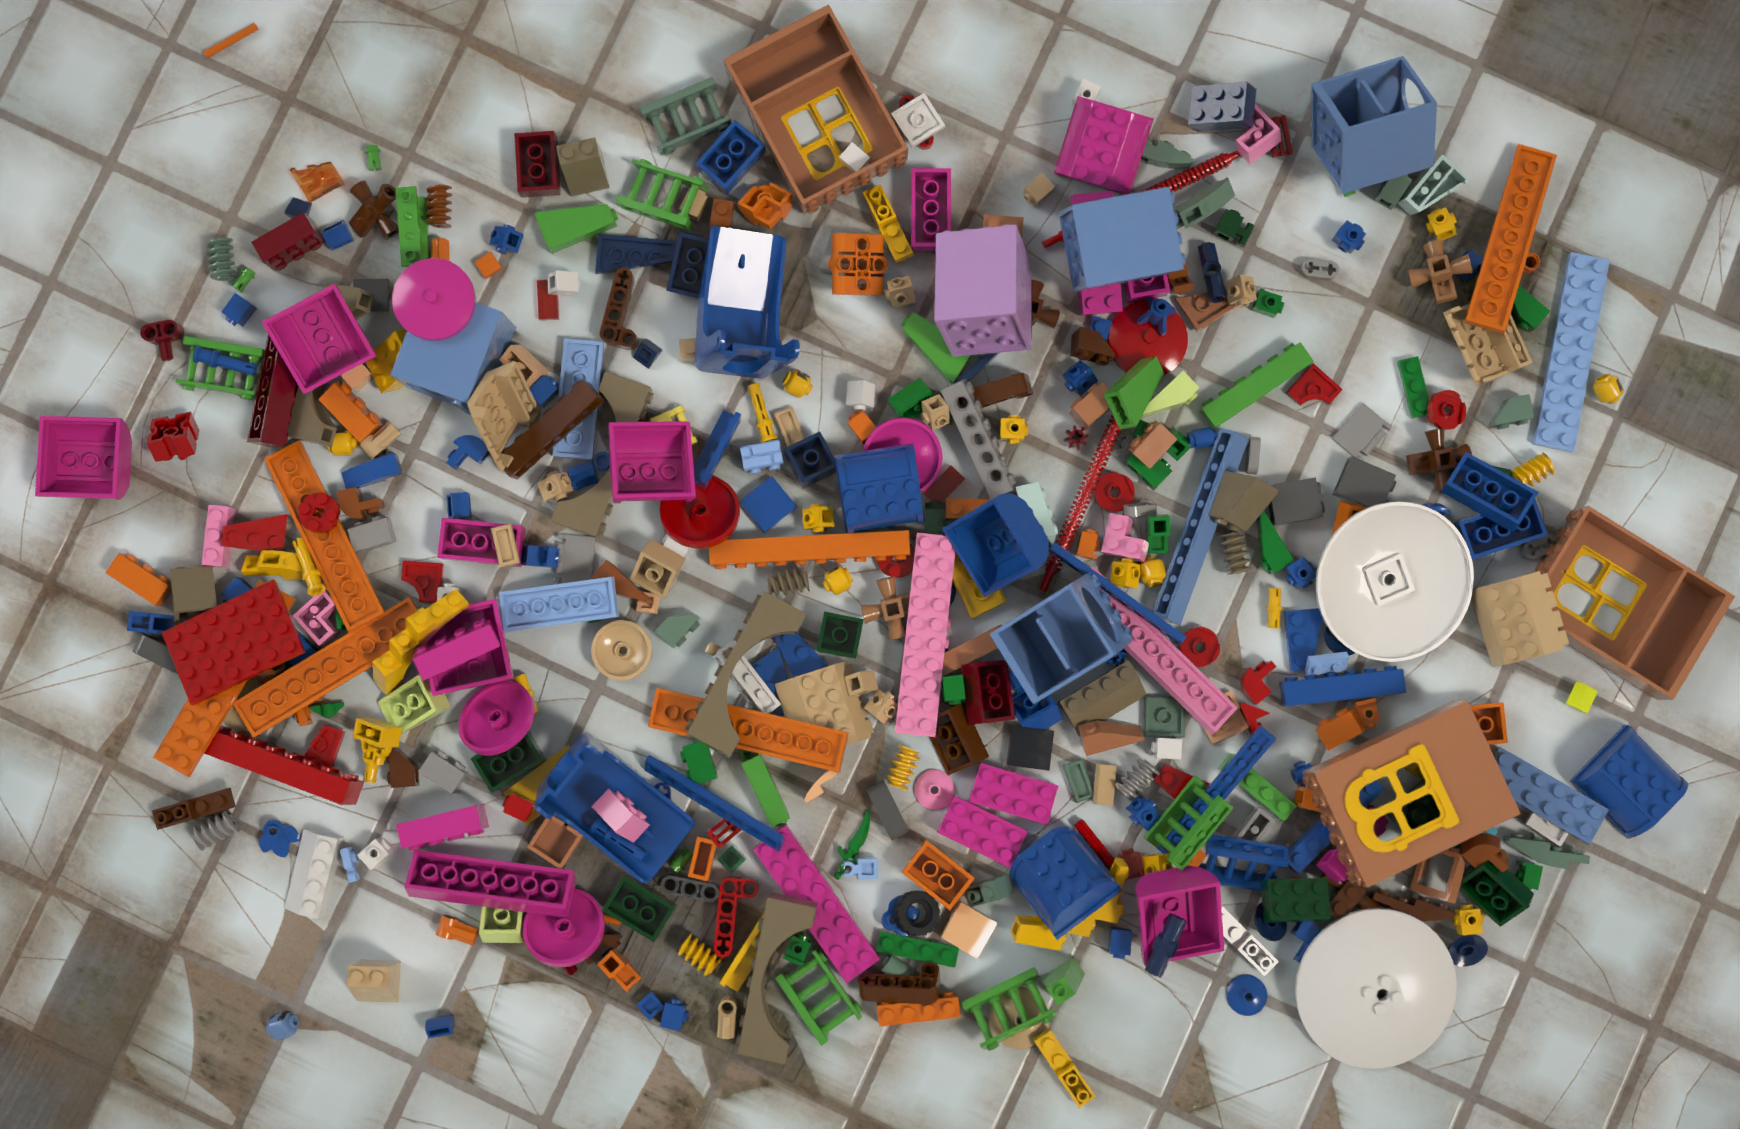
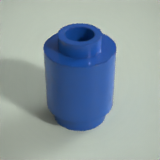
M1211 427L1194 429L1187 433V439L1191 448L1194 449L1212 447L1217 438L1216 430H1212Z

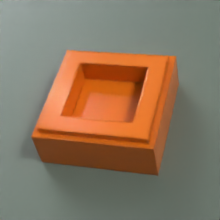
M491 251L474 262L485 279H488L502 269Z

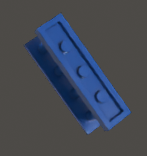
M1212 834L1206 841V854H1209L1206 864H1200L1198 867L1211 872L1218 878L1220 885L1261 891L1260 882L1267 879H1277V876H1274L1277 867L1288 866V847ZM1217 856L1229 858L1226 868L1214 866ZM1238 859L1249 861L1246 871L1234 869ZM1257 863L1269 864L1266 874L1255 872Z

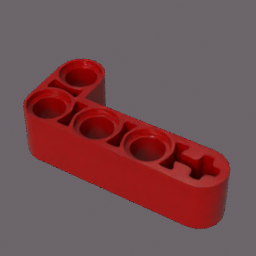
M730 876L724 878L720 884L714 952L718 957H727L733 950L738 897L752 898L758 893L759 884L755 879ZM732 881L735 885V890L731 892L725 890V882ZM752 883L755 886V892L747 893L744 889L745 884ZM723 902H731L733 910L730 912L724 911L722 908ZM722 922H728L731 925L729 932L721 930L720 925ZM730 936V939L727 938L725 943L726 947H729V949H726L725 952H722V948H719L718 946H721V944L723 943V937Z

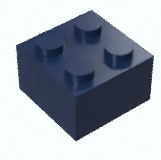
M820 431L784 448V456L802 489L836 473L834 456Z

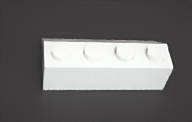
M308 829L303 830L285 909L298 915L315 919L325 917L343 837Z

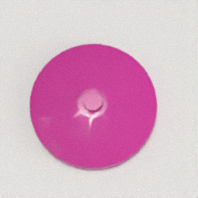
M429 258L415 262L402 272L393 289L392 305L396 318L408 332L420 339L439 341L455 336L467 326L474 314L476 294L470 278L459 266L448 260Z
M897 417L884 421L870 433L863 451L913 443L920 491H925L934 483L942 467V448L936 434L923 422L913 418Z
M514 681L491 683L480 689L466 703L459 718L458 730L463 743L476 754L486 756L503 753L515 746L526 735L534 719L535 704L531 694L521 684Z
M579 889L574 890L568 918L527 912L523 922V938L528 950L538 961L553 967L572 966L587 959L598 948L605 931V919L600 905L590 894Z

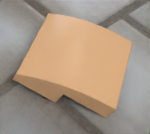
M1232 690L1224 693V695L1238 707L1236 711L1213 735L1204 728L1212 746L1249 730Z
M830 770L825 772L810 788L804 799L807 803L824 793L825 790L821 784L838 773Z
M960 901L940 937L978 958L997 922Z

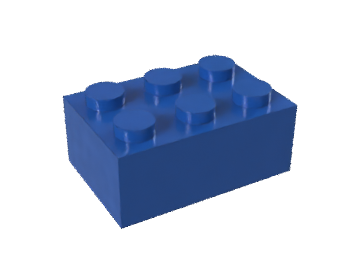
M734 120L697 161V170L728 195L766 152L765 145Z

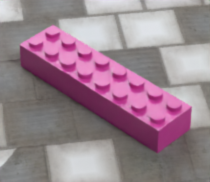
M786 824L776 831L785 836L784 844L780 851H776L763 842L755 846L753 850L786 896L818 902L815 922L812 928L808 929L845 982L848 983L879 961L880 956Z
M414 850L404 888L409 897L568 918L577 879L573 870Z

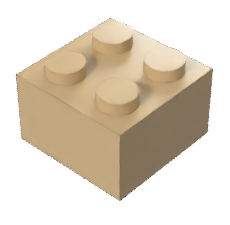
M651 539L641 551L629 580L665 599L674 587L686 558Z

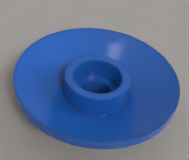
M1241 975L1233 979L1229 984L1226 993L1227 1001L1236 1013L1243 1016L1255 1015L1266 1004L1267 990L1263 982L1257 977ZM1251 993V999L1246 1000L1245 994Z

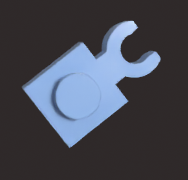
M353 846L340 849L349 883L360 880L356 867L359 861L357 851L353 849Z
M857 858V864H853L850 861L843 862L844 866L849 865L851 867L849 872L843 873L845 877L857 874V879H878V858Z

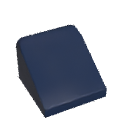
M293 197L284 214L294 218L304 212L309 216L312 203Z
M649 339L641 342L633 358L649 369L661 354L662 349Z

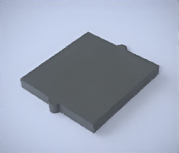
M388 278L353 279V287L361 288L374 294L370 312L389 311V297L391 294L389 293Z

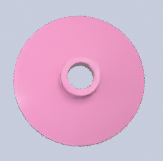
M928 770L922 773L916 780L914 787L915 797L927 809H942L951 802L954 796L953 781L943 771ZM933 786L938 787L936 794L931 793Z

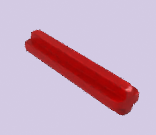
M1080 819L1074 826L1110 870L1115 859L1086 822Z

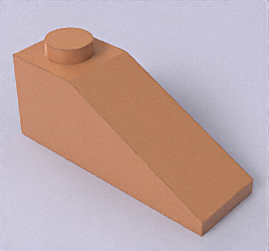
M1098 720L1078 725L1081 745L1086 756L1144 741L1139 725Z

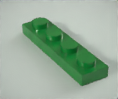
M884 931L879 932L876 952L925 962H934L954 968L956 967L959 948L953 945L909 936H900Z

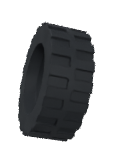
M906 892L898 898L894 905V921H896L897 927L903 933L912 936L927 935V933H931L937 927V923L940 920L939 904L927 892ZM914 903L922 904L926 910L925 919L920 923H913L908 918V909Z

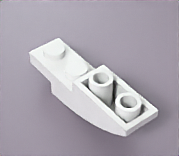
M1221 905L1223 937L1265 976L1278 961Z

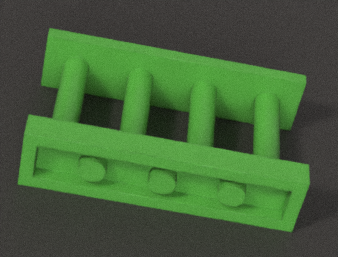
M633 159L632 163L639 169L629 195H626V197L618 195L616 203L624 210L691 232L694 224L689 220L688 214L698 189L706 192L709 189L705 185L704 180L697 176L690 178L653 166L651 162L645 159L640 161ZM648 172L656 175L646 201L641 203L637 201L636 196L645 174ZM663 178L672 180L673 183L663 207L661 206L659 209L654 207L653 203ZM680 185L691 186L681 212H678V214L671 213L670 209Z
M416 186L396 188L401 267H409L415 262L431 258L429 229L426 223L428 218L426 215V197H417Z
M184 336L183 344L190 347L191 354L186 380L176 379V383L181 385L182 389L194 391L195 388L236 394L241 395L240 398L245 400H253V397H256V392L252 391L255 376L247 374L244 390L233 388L236 371L230 369L227 370L225 386L213 385L216 367L212 368L210 365H208L205 383L194 382L197 363L193 362V355L196 347L200 345L203 349L228 353L229 357L235 359L247 356L249 363L257 364L260 362V359H263L265 351L263 348Z
M1195 775L1144 837L1146 841L1156 848L1161 844L1169 851L1170 854L1166 859L1181 871L1184 870L1234 808L1219 795L1213 799L1204 791L1208 785ZM1198 797L1209 805L1202 815L1191 807ZM1185 813L1196 821L1189 831L1179 823ZM1172 829H1175L1183 837L1176 847L1166 839Z
M814 948L812 950L814 958L791 974L787 973L785 975L783 971L776 975L775 979L822 1046L828 1042L827 1035H829V1031L852 1015H855L858 1020L861 1019L862 1014L860 1012L863 1010L857 1001L853 1002L833 974L826 963L828 959L822 950L818 952ZM820 963L826 974L804 990L796 991L793 987L794 981ZM829 981H832L838 991L814 1008L810 1007L808 1009L804 1003L806 998ZM843 997L849 1008L825 1025H819L816 1021L817 1015Z
M1034 967L961 1002L963 1009L967 1013H973L986 1040L980 1044L982 1049L994 1050L999 1047L998 1043L1041 1022L1047 1024L1054 1020V1016L1058 1015L1054 1009L1048 1011L1036 985V979L1040 978ZM1023 985L1029 987L1041 1015L1029 1019L1017 993L1019 991L1018 988ZM1005 994L1010 995L1022 1021V1024L1011 1028L999 1002L1000 997ZM986 1003L992 1004L1004 1031L995 1037L992 1036L981 1012V1006Z

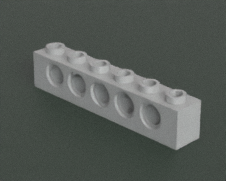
M965 378L941 390V393L949 406V410L990 499L1012 491L1016 487V479L1013 473H1009L1006 467L1008 465L1007 459L1003 454L1001 455L998 449L1000 447L999 442L990 432L991 425L989 420L983 417L981 412L983 411L982 405L973 395V385L970 381L967 382ZM960 397L967 399L968 405L966 407L959 403ZM968 415L976 418L975 425L968 422ZM979 433L984 436V443L976 440V434ZM985 452H990L993 455L992 461L985 459ZM993 470H998L1001 473L1000 479H996L993 476Z

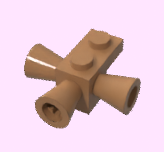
M1435 240L1428 242L1423 246L1429 258L1427 259L1428 268L1408 269L1412 289L1431 280L1437 304L1456 300L1457 294L1452 274L1473 273L1469 255L1466 254L1449 262L1447 254H1443V241Z
M895 576L878 579L876 583L883 599H880L881 604L861 605L864 623L867 624L884 616V620L888 621L889 639L905 637L906 628L901 618L908 614L910 593L896 595Z

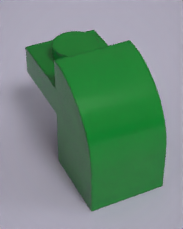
M1168 514L1147 515L1145 526L1147 542L1149 543L1147 553H1168L1170 516Z

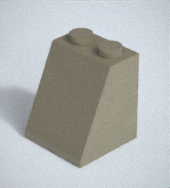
M595 137L556 146L560 166L572 197L610 188L602 150Z
M1224 471L1209 516L1216 519L1215 523L1227 526L1226 529L1229 531L1238 532V530L1247 532L1277 495L1278 490L1258 477Z
M201 565L193 568L178 567L170 569L175 626L217 606L213 566Z

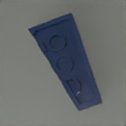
M599 234L595 274L616 272L622 267L635 269L672 263L677 241Z

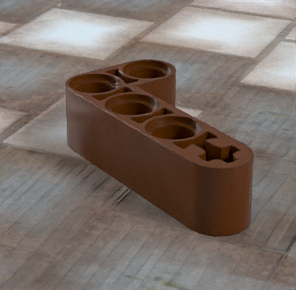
M626 267L619 268L615 273L599 335L603 342L609 346L633 350L638 346V337L632 330L622 328L635 283L634 275ZM625 275H627L629 279H625L623 284L621 277H625ZM618 293L625 294L622 301L615 300V296ZM613 312L620 313L617 320L610 319V315ZM614 331L613 338L606 339V332ZM626 336L634 337L633 342L630 344H625L624 339Z
M1025 373L1014 374L973 387V395L976 400L980 401L982 408L1012 398L1019 399L1033 394L1029 376ZM964 397L959 398V403L966 407L968 405L967 399Z
M927 962L922 965L920 976L867 973L858 978L860 998L871 1002L933 1004L938 999L941 985L939 966L934 962Z

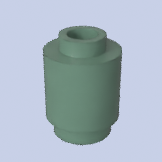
M893 954L890 957L886 955L879 964L881 966L880 971L884 974L909 975L910 970L907 968L908 966Z

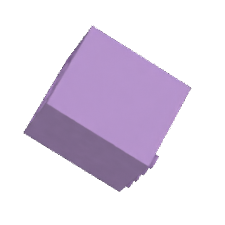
M1005 224L999 227L986 226L980 229L966 228L961 231L948 230L943 233H936L935 323L952 357L1031 350V262L1017 225Z

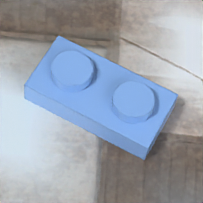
M1340 652L1308 656L1305 667L1306 674L1320 675L1346 671L1349 661L1348 653Z

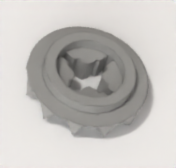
M1127 428L1121 429V433L1116 432L1119 434L1117 438L1125 439L1120 442V448L1115 444V447H1111L1113 451H1108L1114 457L1124 456L1129 452L1128 449L1131 447L1130 444L1133 441V436Z

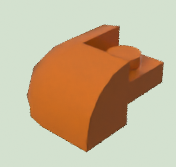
M773 183L759 187L753 186L737 204L741 213L749 222L755 226L760 224L771 230L779 220L784 221L788 216L793 203V194Z

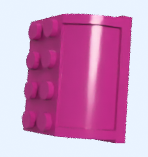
M1077 96L1054 173L1120 194H1130L1154 118Z
M336 283L262 321L263 326L303 394L377 356Z
M40 416L35 496L91 499L123 498L130 485L132 455L131 434L125 421L122 418Z
M690 421L609 422V465L611 495L614 504H620L621 501L684 500V502H692L695 499Z
M497 599L470 604L469 607L445 624L426 643L429 647L435 643L436 639L445 635L449 638L453 636L454 631L465 627L467 630L473 627L474 622L483 618L485 621L490 619L500 641V647L429 678L432 696L514 679Z
M1186 866L1183 871L1176 867L1147 873L1138 881L1136 885V898L1140 926L1141 957L1144 966H1147L1153 952L1154 941L1158 934L1162 932L1170 913L1180 916L1187 921L1178 941L1179 947L1174 957L1170 958V961L1224 951L1220 881L1211 872L1195 866Z

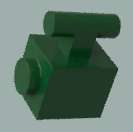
M1226 209L1213 235L1231 243L1236 235L1240 237L1237 244L1245 247L1255 225L1248 222L1245 228L1241 227L1240 225L1244 217L1240 216L1241 214L1236 210Z

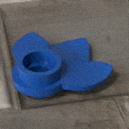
M269 820L264 825V834L259 840V846L263 853L272 849L273 853L277 856L285 858L289 853V843L298 842L301 838L294 827L283 825L278 820ZM272 827L276 828V829H277V832H276V833H272V832L270 831V828H272Z
M899 895L889 902L888 911L882 915L881 923L887 930H894L900 936H909L897 927L896 921L893 924L889 922V918L891 916L894 917L895 903L900 896H903ZM910 906L908 918L914 923L919 917L920 910Z

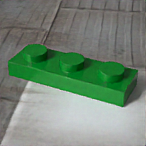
M1416 356L1397 361L1411 419L1427 416L1429 397L1419 357Z

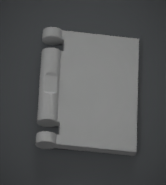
M1362 403L1332 439L1353 457L1364 460L1358 453L1361 451L1363 455L1367 456L1386 435V432L1380 429L1383 425L1387 430H1390L1392 426Z
M558 534V539L566 540L565 544L557 543V548H560L558 568H555L554 573L563 574L562 578H554V582L569 583L591 580L596 537Z

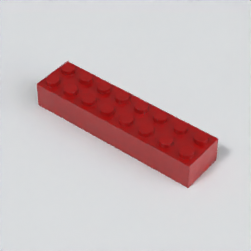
M223 725L220 726L204 753L340 805H356L364 781L358 780V775L348 772L347 774L340 772L341 769L334 766H323L322 762L315 759H303L304 755L285 752L286 749L283 747L267 745V741L249 738L250 735L242 732H232L231 728Z

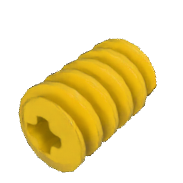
M1542 452L1541 455L1538 454L1535 458L1529 459L1528 462L1522 463L1521 466L1515 467L1514 470H1511L1510 476L1525 485L1528 483L1529 486L1533 487V480L1540 483V476L1547 479V472L1554 475L1555 470L1548 455Z
M899 745L898 748L902 753H895L899 760H892L896 768H889L893 775H886V778L890 781L888 784L907 791L908 788L904 783H911L907 776H914L910 768H917L913 761H920V758L916 755L919 752Z
M691 933L679 948L678 956L686 954L684 961L692 959L690 965L692 967L699 964L697 971L705 969L703 976L706 977L714 971L723 958L716 960L717 955L715 953L710 955V947L703 950L705 943L697 945V937L690 940Z

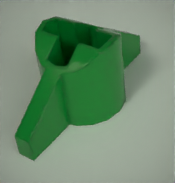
M344 702L311 706V711L325 718H332L344 707Z

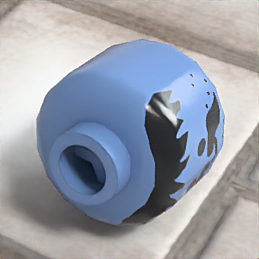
M282 1011L269 1018L266 1030L268 1035L275 1040H283L296 1034L299 1021L292 1012Z

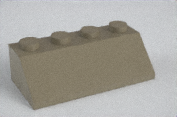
M1129 660L1058 701V704L1077 735L1080 736L1078 725L1097 720L1105 721L1147 694L1139 676Z

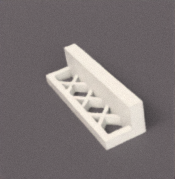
M733 641L729 642L713 656L719 665L724 666L727 660L724 656L728 648H734L735 646ZM742 656L734 667L730 680L753 710L770 714L781 703L747 659Z

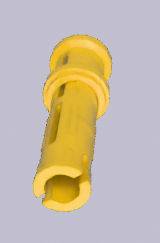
M760 384L749 385L747 388L749 389L758 421L756 422V428L759 429L762 440L760 442L778 440L773 431V420L768 417Z
M297 538L292 544L303 570L302 579L308 586V595H320L326 590L325 585L322 584L320 579L321 573L315 568L303 538Z

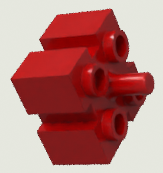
M191 412L176 414L175 418L169 419L166 416L151 420V433L148 434L147 446L155 462L169 461L175 455H178L180 460H185L187 457L195 455L197 447L195 441L198 440L200 430Z

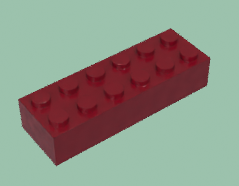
M269 334L267 335L247 442L266 447H284L288 440L287 427L292 420V413L290 412L296 399L294 391L297 382Z

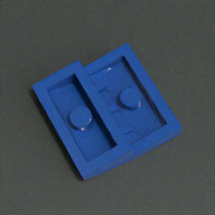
M773 476L739 502L763 533H766L797 508Z

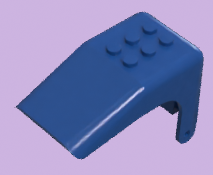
M711 226L697 312L694 362L699 371L764 379L797 359L800 350L799 340L792 339L782 345L779 335L780 305L786 253L785 237Z
M581 734L577 737L537 788L534 808L541 815L549 820L554 815L569 824L644 884L654 878L695 825V821L686 812L590 734ZM607 789L613 792L618 790L624 796L629 797L635 803L633 806L636 809H640L647 816L645 820L650 826L634 842V844L648 852L646 859L642 863H639V861L614 844L605 843L604 839L596 833L592 834L590 832L593 823L597 818L601 817L592 806Z

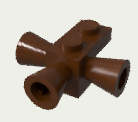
M360 181L350 189V193L362 203V206L349 221V224L360 238L366 237L375 224H378L385 240L396 236L399 233L398 225L389 218L395 211L391 203L396 200V189L389 184H382L377 196H373L366 181Z
M1032 279L1031 341L1032 326L1037 321L1054 329L1060 315V310L1042 308L1044 300L1038 298L1044 288V284Z
M1445 428L1424 432L1431 450L1406 455L1409 475L1435 471V491L1443 490L1451 476L1448 469L1457 467L1456 463L1460 462L1465 452L1472 455L1468 444H1463L1454 449L1453 447L1444 448Z
M1324 872L1320 878H1327L1328 885L1335 888L1333 891L1335 895L1329 901L1330 912L1333 918L1338 919L1348 914L1355 905L1359 910L1380 908L1379 903L1364 895L1366 891L1362 886L1354 885L1348 879L1344 882H1333Z

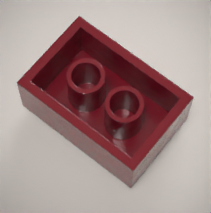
M555 132L514 133L517 192L521 198L561 195L559 157L556 148L558 146V137Z
M303 212L253 240L251 243L262 262L272 270L279 271L286 268L287 264L291 261L302 259L307 252L318 250L326 241L316 223Z
M1006 660L961 665L968 725L1015 720L1009 668Z

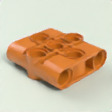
M832 234V257L828 262V267L832 272L833 295H884V272L888 267L887 260L884 258V235ZM871 274H877V277H871Z

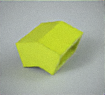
M1576 681L1566 705L1579 712L1588 714L1598 691Z

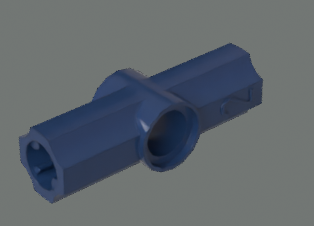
M1205 242L1198 246L1203 279L1206 284L1209 302L1218 303L1227 298L1221 274V265L1218 260L1215 243ZM1209 271H1215V272H1217V273H1215V274H1209L1208 272H1209Z
M1172 913L1169 914L1162 932L1158 934L1154 941L1153 952L1145 968V971L1159 978H1162L1170 958L1174 957L1179 947L1178 941L1187 923L1182 917Z

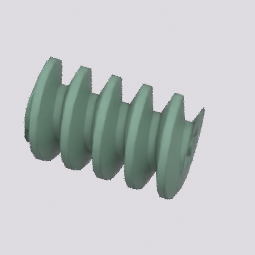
M217 238L207 242V247L211 248L208 250V255L211 256L208 259L209 263H211L209 266V270L212 271L210 273L211 279L217 281H233L236 279V277L230 276L236 270L229 268V266L235 265V262L229 261V258L234 257V254L228 253L234 247L227 245V243L233 242L232 238Z

